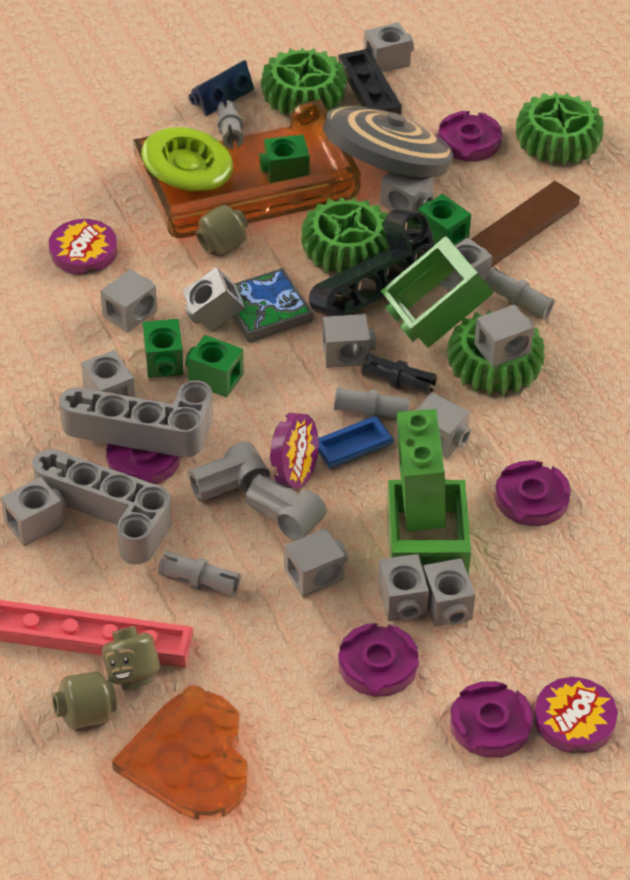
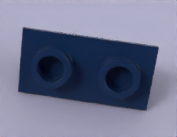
M246 60L235 64L193 88L188 96L191 104L202 106L204 115L208 116L217 111L218 105L221 102L226 106V101L233 102L254 90Z

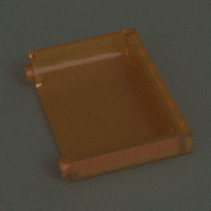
M322 100L311 101L297 106L291 113L289 127L243 136V144L238 148L236 141L233 142L234 149L225 146L233 161L232 175L225 184L208 191L182 190L157 179L146 168L141 155L142 146L149 136L133 139L134 155L169 234L175 238L195 236L199 219L220 205H227L234 211L239 209L246 217L248 223L315 209L316 204L325 205L328 199L336 202L340 200L341 196L344 200L354 198L361 187V172L353 157L339 149L326 137L323 125L328 111ZM303 134L310 155V175L270 184L267 173H261L259 164V153H264V139Z

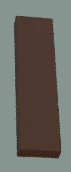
M553 181L471 240L492 255V268L579 205L580 196L557 181Z

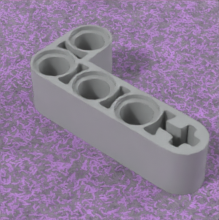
M190 381L183 384L173 404L85 388L68 389L59 398L62 429L71 437L179 457L195 456L202 450L213 421L212 390L208 384L202 381Z
M43 450L32 461L34 479L42 477L51 489L55 487L62 495L66 507L117 525L119 551L124 561L130 564H142L154 555L172 524L170 495L166 489L58 450Z

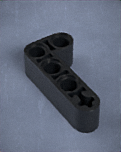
M401 209L389 212L384 221V231L389 249L316 284L309 294L311 308L317 313L329 316H345L385 297L381 290L415 262L416 254L417 261L435 245L427 218L422 213ZM361 281V288L360 290H358V286Z

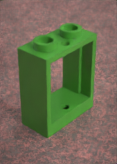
M447 236L381 290L389 301L384 306L397 322H400L402 319L404 320L399 325L412 342L419 338L427 348L432 346L494 294ZM457 270L464 280L416 319L409 311V308L453 271Z
M426 409L397 412L399 467L407 532L446 528L445 471L437 410Z
M445 479L446 512H454L456 540H400L398 512H405L401 480H388L387 522L389 558L418 554L422 569L423 565L462 558L469 576L471 544L465 480Z

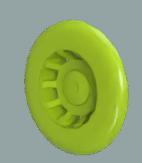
M186 127L161 129L151 134L142 146V160L150 173L160 181L178 189L187 191L216 189L225 184L233 172V161L225 146L211 135L196 129Z

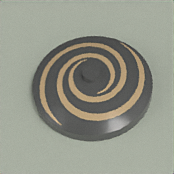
M339 106L328 112L323 125L326 137L339 149L358 160L390 172L414 177H437L449 170L453 158L452 149L441 137L424 126L397 113L361 106Z

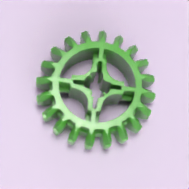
M302 47L298 51L289 48L288 53L278 52L277 57L269 58V63L264 65V70L262 71L261 89L265 102L270 103L271 109H279L281 115L290 113L292 118L297 115H301L305 119L308 115H314L318 118L321 112L328 114L331 108L339 107V102L344 100V95L346 94L347 77H345L343 64L337 62L335 56L328 57L327 51L318 53L315 48L304 50Z
M556 91L550 96L542 93L540 98L531 97L530 103H524L523 108L519 111V116H517L516 120L517 140L520 142V148L527 149L528 156L537 155L538 161L546 159L550 161L551 165L554 162H561L564 166L567 161L578 164L580 159L588 160L590 154H595L600 146L604 134L603 116L599 114V108L592 107L591 101H582L581 95L571 97L569 93L559 95Z
M341 196L340 200L336 202L328 199L325 205L316 204L315 210L308 211V215L302 225L301 244L307 259L313 260L315 267L323 266L326 273L332 270L340 273L389 249L384 231V221L388 213L381 212L379 205L370 206L368 200L358 202L356 197L352 200H344Z
M475 312L472 319L464 318L460 325L455 326L448 341L449 366L452 367L454 377H460L462 385L472 384L474 392L479 389H485L488 396L492 391H499L504 396L509 389L518 393L521 386L529 388L531 382L538 378L545 359V345L543 338L539 335L538 328H534L535 333L532 337L530 354L492 367L474 344L476 321L482 315Z

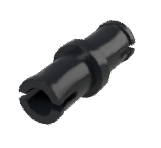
M370 353L364 359L369 362V365L366 363L362 364V376L388 382L395 389L404 387L424 393L427 396L434 391L433 388H430V385L436 386L437 374L409 367L408 362L402 360L393 362L376 357Z

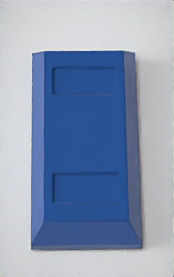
M373 416L319 437L318 454L331 470L384 449L393 444L394 439L378 417Z

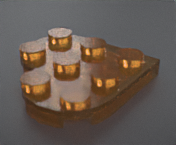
M189 686L183 690L182 694L175 696L164 704L112 760L113 771L179 814L194 820H199V815L212 816L221 812L222 817L226 816L240 806L247 793L248 764L242 755L235 750L239 743V712L224 697L210 691H205L200 686Z

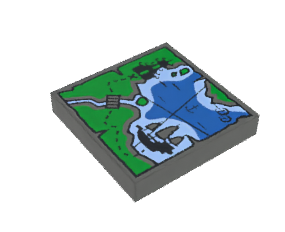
M283 268L235 283L245 309L236 314L233 319L248 342L313 321V312Z

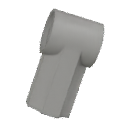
M250 442L237 443L227 450L224 458L188 470L189 481L198 501L207 500L239 487L242 491L248 492L251 482L259 474L270 477L269 469L254 445Z
M259 474L251 482L250 488L246 493V504L276 520L280 530L295 541L305 537L327 513L324 502L314 492L302 490L298 494L281 483H277L267 475L262 476Z

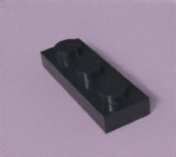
M368 49L338 55V62L343 64L345 77H347V81L362 107L380 109L401 115L402 105Z

